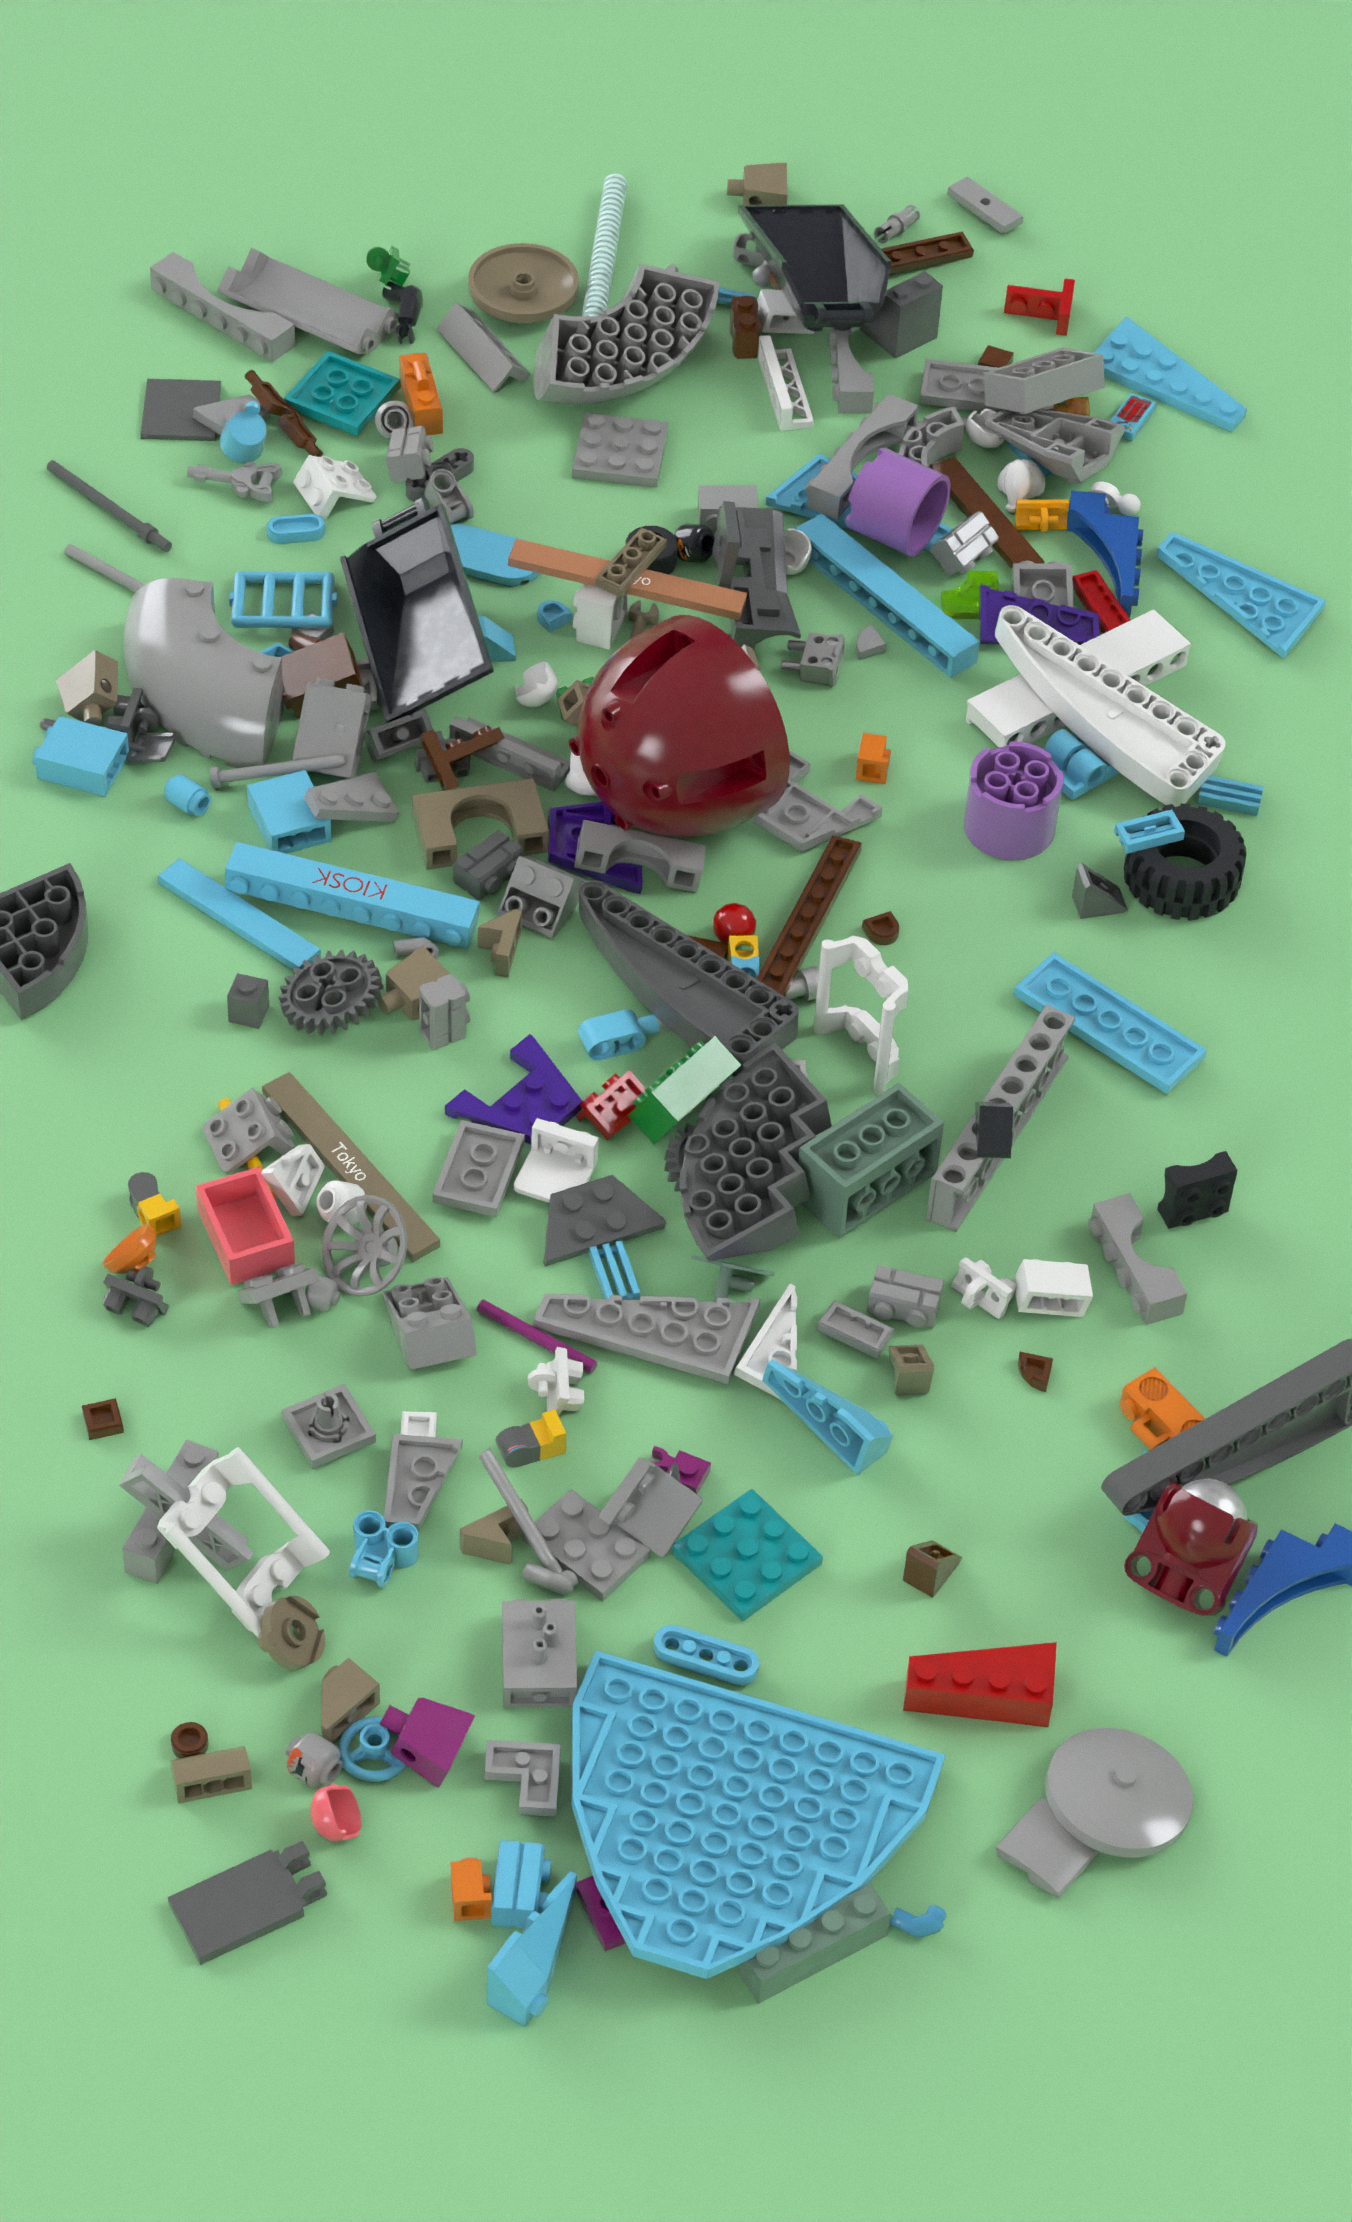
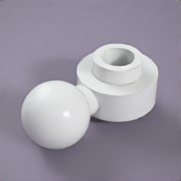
M1103 481L1095 482L1090 490L1092 493L1106 494L1105 506H1110V509L1117 506L1120 513L1125 516H1134L1141 508L1140 499L1136 495L1125 494L1121 496L1118 489L1110 483Z

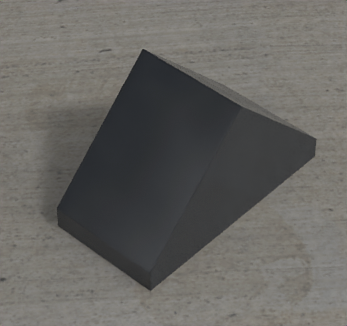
M976 1102L977 1157L1011 1159L1013 1106L1010 1103Z

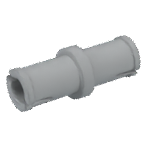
M909 205L900 213L892 214L888 217L887 222L875 228V238L884 234L878 242L886 243L893 236L904 233L913 222L918 221L920 218L919 210L910 214L916 206Z

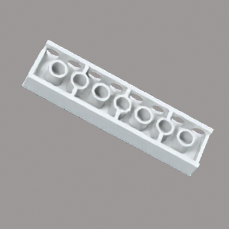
M1153 609L1080 646L1141 685L1147 686L1185 667L1191 643ZM1177 655L1179 659L1170 664L1174 656ZM1158 664L1157 669L1152 674L1147 675L1149 670ZM1021 674L967 700L966 722L968 724L974 723L998 747L1008 746V740L1016 733H1018L1015 742L1030 744L1066 726L1060 719L1054 721L1057 715L1044 703ZM1035 725L1039 727L1038 730L1030 733Z

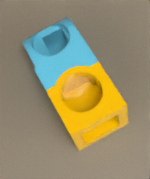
M758 935L729 936L728 962L752 977L757 978L760 968ZM743 944L749 945L750 947H752V950H735V949H736V947H738L739 945H743Z

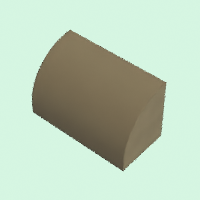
M245 1746L170 1760L178 1804L252 1789L251 1770Z

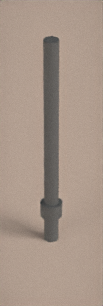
M51 460L47 464L48 471L137 532L138 537L147 544L152 543L164 552L170 551L172 543L161 536L157 528L149 523L141 522L56 461Z

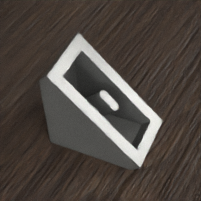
M1083 863L1077 866L1072 898L1080 919L1120 914L1128 910L1120 888Z

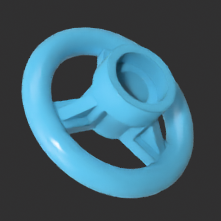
M374 1716L360 1719L351 1724L340 1738L338 1748L341 1753L340 1760L343 1763L342 1765L349 1774L360 1780L368 1782L385 1781L401 1773L407 1766L394 1757L389 1750V1729L379 1725L383 1717ZM389 1730V1731L392 1732L396 1737H398L399 1734H397V1733H395V1732ZM361 1732L360 1747L349 1752L350 1742L356 1734ZM368 1758L371 1760L380 1759L390 1767L379 1771H370L359 1767L356 1763Z

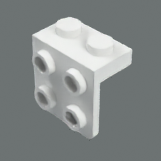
M308 455L293 481L314 514L319 515L323 519H327L339 497L371 503L377 497L371 489L370 483L359 472L358 466L348 460L342 462L327 456L317 457Z
M537 1118L532 1126L531 1150L514 1181V1191L549 1203L552 1193L587 1183L598 1163L599 1137Z

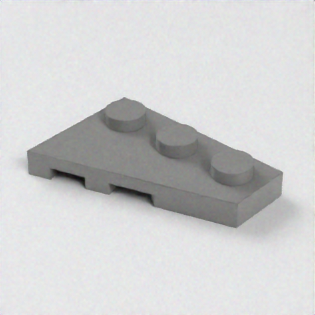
M376 772L308 788L304 796L315 819L395 822L399 814Z
M393 1434L384 1512L386 1528L389 1529L391 1525L397 1522H409L419 1532L462 1449L463 1439Z

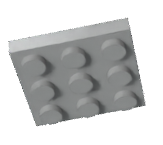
M584 413L572 468V478L657 487L669 422Z

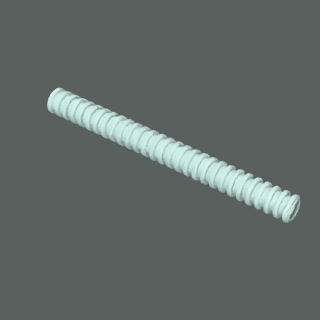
M610 174L604 180L582 316L589 315L590 318L602 315L609 305L628 186L626 178L620 174Z

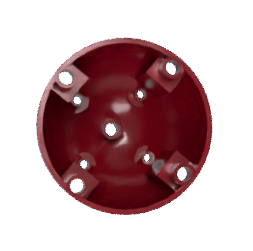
M677 615L668 618L630 639L611 655L598 671L587 690L581 706L578 735L569 740V748L574 755L580 756L583 771L591 788L603 804L616 815V824L624 831L635 826L644 831L668 837H699L726 831L773 807L784 794L789 778L790 754L785 726L777 703L762 674L746 652L728 634L714 624L691 615Z

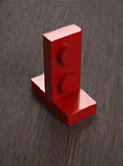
M1064 278L1062 292L1008 285L1004 313L1058 320L1056 335L1067 336L1075 280Z

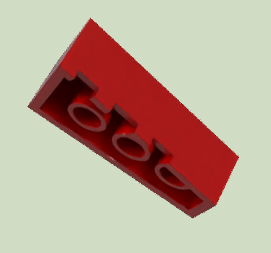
M1057 1642L909 1656L903 1711L1048 1727L1053 1707Z

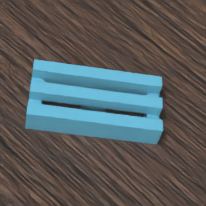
M1209 776L1201 785L1197 804L1257 816L1264 786Z
M1168 810L1116 823L1114 833L1116 836H1120L1119 842L1121 845H1125L1124 850L1128 854L1184 840L1185 830L1173 810Z
M622 1240L615 1242V1246L610 1247L609 1243L602 1244V1249L598 1250L596 1246L589 1247V1256L604 1299H609V1295H613L601 1258H606L618 1295L622 1296V1300H640V1290ZM615 1255L618 1257L630 1293H626L614 1259Z

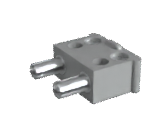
M809 632L807 641L788 640V650L804 652L801 661L782 660V670L800 672V681L829 684L830 687L836 685L845 654L843 634L837 636Z

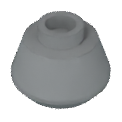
M389 401L381 405L377 410L375 424L379 433L383 437L390 439L393 430L402 428L409 430V427H413L414 417L406 404L400 401Z

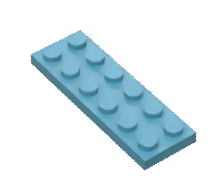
M1054 952L1015 986L1014 996L1041 1013L1046 1004H1049L1052 1008L1074 1016L1075 1022L1069 1029V1032L1166 1094L1176 1087L1206 1057L1207 1049Z

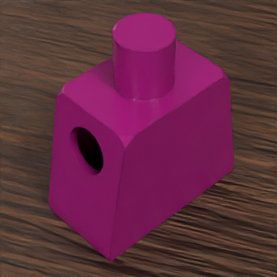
M421 1697L416 1700L409 1714L389 1705L379 1725L399 1734L392 1747V1755L430 1783L440 1787L453 1764L475 1715Z

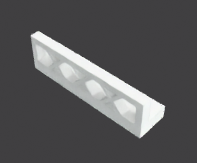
M770 335L759 336L758 360L780 431L813 428L814 420L791 348L775 350ZM786 359L787 362L781 366L778 360ZM783 376L791 379L792 381L789 384H786ZM789 394L798 399L794 403L791 402ZM795 412L804 416V419L792 420V415Z

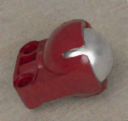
M1199 1479L1182 1485L1172 1481L1164 1489L1134 1551L1126 1558L1124 1564L1125 1572L1130 1579L1146 1590L1180 1608L1201 1616L1217 1615L1225 1607L1226 1596L1256 1538L1258 1524L1247 1518V1510L1242 1498L1226 1483L1214 1479ZM1145 1556L1151 1562V1570L1148 1575L1143 1577L1138 1573L1136 1565L1139 1559ZM1206 1589L1213 1593L1215 1600L1213 1606L1208 1610L1201 1607L1199 1603L1200 1594Z

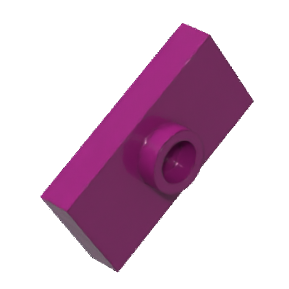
M591 1876L578 1881L576 1893L604 1951L626 1944L595 1884L594 1877Z

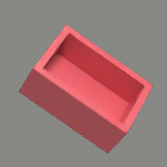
M260 1167L195 1186L197 1211L230 1285L238 1284L261 1275H267L276 1272L279 1268L295 1264L294 1240L270 1188L261 1174Z

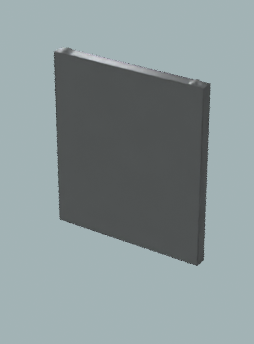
M147 378L141 439L215 441L216 432L192 418L195 407L219 402L221 381Z

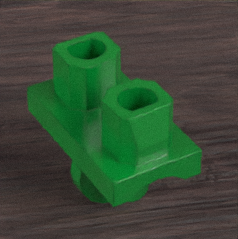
M391 246L388 253L385 248L374 247L368 251L366 256L367 265L370 269L379 272V281L387 285L390 279L403 286L410 274V269H408L410 263L399 257V249Z

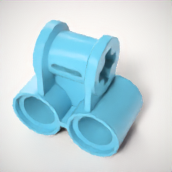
M363 1511L355 1517L353 1531L356 1552L351 1561L349 1576L353 1578L361 1576L375 1581L379 1587L385 1588L391 1578L394 1566L397 1568H408L418 1560V1530L409 1522H397L388 1529L386 1528L384 1517L376 1511Z

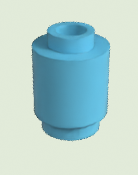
M183 774L170 778L164 787L165 800L188 815L201 816L210 806L211 796L207 794V790Z

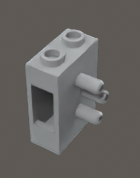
M317 678L316 683L307 682L292 761L341 754L345 756L346 764L342 767L313 770L310 772L346 779L357 777L372 696L364 693L365 687L347 684L346 689L334 687L335 681Z
M525 1599L502 1601L503 1708L573 1706L577 1695L575 1601H564L562 1599H551L549 1601H527Z

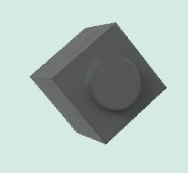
M237 973L227 995L229 1022L260 1029L269 1008L268 980Z

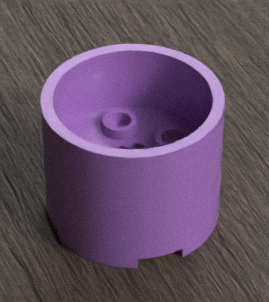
M880 448L877 453L879 456L872 463L867 461L853 484L848 501L852 503L851 514L845 518V522L849 529L907 556L914 557L928 545L942 521L950 496V479L948 476L894 451Z
M1014 741L1009 742L1008 746L992 750L985 748L975 757L970 769L964 830L970 842L980 851L1000 859L1021 860L1040 854L1052 843L1055 836L1062 793L1063 772H1060L1057 765L1052 761L1050 753L1038 746Z

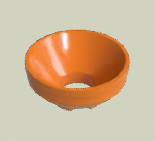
M146 1223L134 1230L106 1256L102 1265L110 1273L127 1274L129 1270L138 1273L143 1266L149 1264L156 1256L155 1246L157 1237L153 1227Z

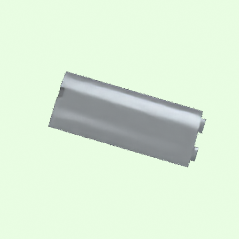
M253 248L250 249L241 272L228 266L217 291L259 311L275 312L295 324V327L356 354L370 353L388 334H392L395 331L398 323L397 318L399 314L390 308L382 307L270 258Z

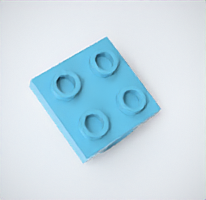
M1061 729L1055 732L1046 743L1045 751L1052 755V761L1057 765L1060 772H1063L1062 792L1071 800L1078 798L1118 774L1114 767L1095 753L1075 733L1071 735L1067 730Z

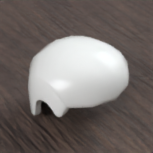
M984 409L976 415L977 411L974 410L965 423L966 432L970 439L976 445L987 449L997 448L1002 445L1005 439L985 426V420L996 414V412Z
M789 528L784 533L786 575H794L806 568L811 558L812 546L809 537L804 532Z
M540 662L534 664L523 673L524 685L522 687L515 686L516 700L520 705L539 707L547 703L555 695L558 689V679L549 663Z

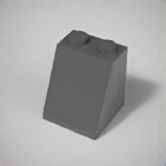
M924 271L886 290L884 303L879 313L873 317V323L861 325L860 330L895 359L936 339L938 336L943 285Z

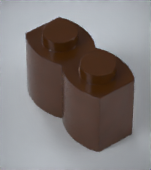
M753 296L733 297L731 301L729 332L732 337V352L737 359L758 357L761 321L758 317V302Z

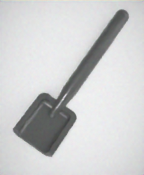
M47 718L42 719L40 727L47 731L50 726L53 727L56 721ZM174 732L142 733L138 735L134 743L128 741L129 752L126 759L131 763L164 762L175 743L176 737Z

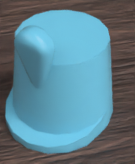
M249 401L246 404V411L238 412L226 422L220 437V446L223 453L236 463L254 462L261 456L264 449L266 424L264 419L258 414L260 412V404L255 401Z

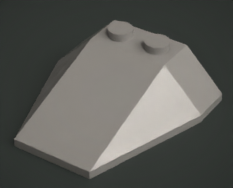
M1003 409L985 420L986 427L1055 475L1065 477L1071 483H1081L1108 466L1125 430L1124 425L1101 418L1040 409L1026 414Z

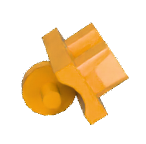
M1059 499L1016 500L1015 527L1017 530H1039L1040 533H1046L1047 530H1067L1069 502L1068 500Z

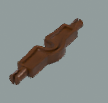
M249 370L245 374V379L252 385L250 391L260 401L266 412L280 416L278 426L298 448L305 449L309 455L321 457L323 452L315 444L317 439L304 425L299 412L285 401L269 382L262 381L254 370Z

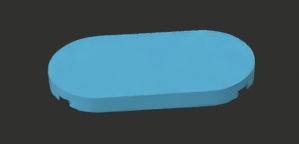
M451 524L465 575L506 586L521 585L522 581L528 580L530 582L540 574L508 566V558L515 540L519 538L469 525Z

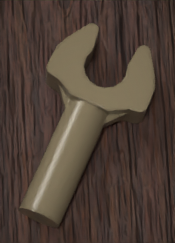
M640 600L630 606L629 620L635 622L629 640L642 633L646 625H656L658 623L659 610L655 603L651 605L650 611L646 613L641 612Z

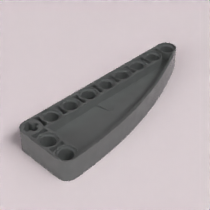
M591 880L581 884L579 887V915L593 941L613 970L633 994L662 1023L688 1045L693 1047L700 1040L706 1044L716 1036L741 1064L732 1074L735 1076L743 1070L745 1062L773 1043L784 1049L796 1039L799 1009L794 1002L604 883Z
M1346 1339L1113 1471L1103 1481L1101 1485L1102 1491L1124 1516L1154 1510L1164 1489L1172 1481L1186 1485L1199 1479H1214L1230 1485L1281 1463L1352 1426V1339Z

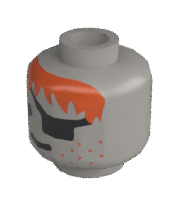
M310 1732L302 1738L299 1736L295 1737L286 1750L288 1772L311 1788L330 1785L341 1771L343 1763L340 1760L341 1753L339 1748L318 1733Z

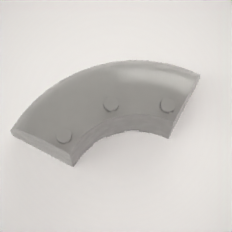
M639 264L621 302L605 310L602 315L590 318L589 315L565 316L554 314L536 351L534 371V394L536 399L567 404L601 403L638 393L656 384L672 373L691 354L701 340L716 307L720 282Z
M164 578L143 585L131 598L124 624V661L132 691L133 688L143 689L141 703L144 707L151 706L154 712L159 716V724L168 730L169 733L174 732L175 741L185 747L190 745L201 751V756L208 759L214 756L225 760L227 766L234 768L267 764L284 712L282 700V658L252 650L237 642L224 631L215 617L213 583L182 578Z

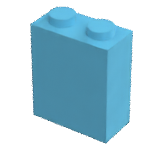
M59 716L53 727L50 726L47 729L45 740L41 747H37L34 751L32 762L36 765L37 779L106 797L127 760L126 756L129 752L128 734Z
M306 770L247 785L248 808L269 850L287 854L331 842V820L315 819L304 799L308 788L314 787Z

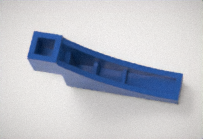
M1071 490L1067 531H1071L1079 536L1102 561L1114 584L1117 600L1128 617H1130L1131 608L1138 605L1139 589L1134 588V586H1139L1141 569L1136 568V566H1140L1142 549H1137V546H1142L1143 529H1138L1139 517L1110 514V506H1105L1106 494Z
M1335 1523L1328 1535L1324 1533L1320 1535L1316 1545L1282 1529L1274 1541L1268 1539L1260 1555V1558L1263 1559L1259 1566L1253 1564L1244 1582L1247 1584L1244 1591L1238 1589L1229 1605V1609L1232 1610L1229 1616L1222 1615L1216 1624L1213 1634L1218 1637L1214 1651L1227 1657L1238 1641L1254 1624L1271 1611L1295 1598L1336 1585L1348 1584L1352 1586V1531Z

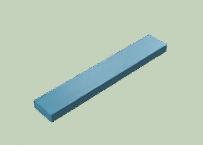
M180 858L158 875V883L290 969H303L304 960L312 963L315 962L314 955L317 954L321 957L320 948L230 890H225V887Z

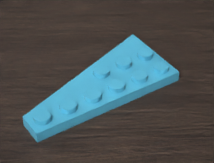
M1171 532L1158 547V558L1283 659H1285L1325 608V599L1177 533Z

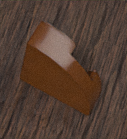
M1020 1351L1018 1368L1021 1376L1033 1388L1046 1392L1053 1358Z

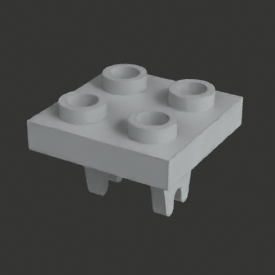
M291 1264L277 1269L276 1277L272 1278L271 1275L264 1277V1275L244 1281L246 1287L237 1290L240 1303H259L268 1327L275 1328L279 1326V1322L271 1298L291 1291L300 1316L310 1315L311 1312L303 1286L320 1281L316 1268H304L303 1264Z

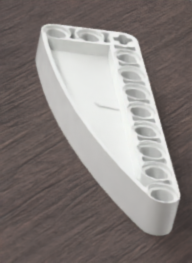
M1014 605L1002 608L995 629V637L1012 663L1044 703L1071 731L1134 784L1163 804H1173L1174 807H1178L1181 803L1185 804L1217 769L1226 746L1224 738L1219 733L1022 608Z

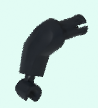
M388 281L386 286L390 287L391 290L383 287V297L400 303L398 316L400 325L396 328L398 341L401 344L402 339L408 336L409 342L412 344L415 341L412 327L416 325L423 306L422 291L414 285L403 287Z

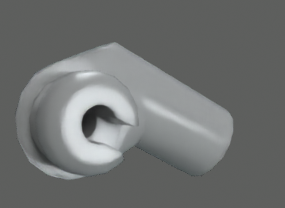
M528 1563L523 1570V1578L560 1595L572 1593L574 1591L573 1587L578 1584L576 1574L570 1570H564L559 1574L534 1563Z

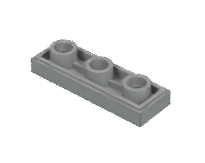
M965 177L948 187L947 195L1002 234L1023 223V215L969 177Z

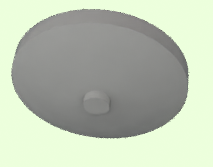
M1096 1728L1073 1735L1056 1750L1046 1773V1797L1051 1811L1058 1822L1068 1833L1083 1844L1112 1856L1137 1858L1154 1855L1166 1850L1183 1834L1192 1813V1788L1181 1765L1168 1751L1154 1741L1127 1730Z

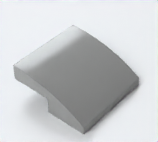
M1042 1798L1031 1807L996 1846L999 1858L1027 1872L1030 1883L1058 1898L1064 1894L1100 1853L1068 1833L1054 1816L1048 1802Z

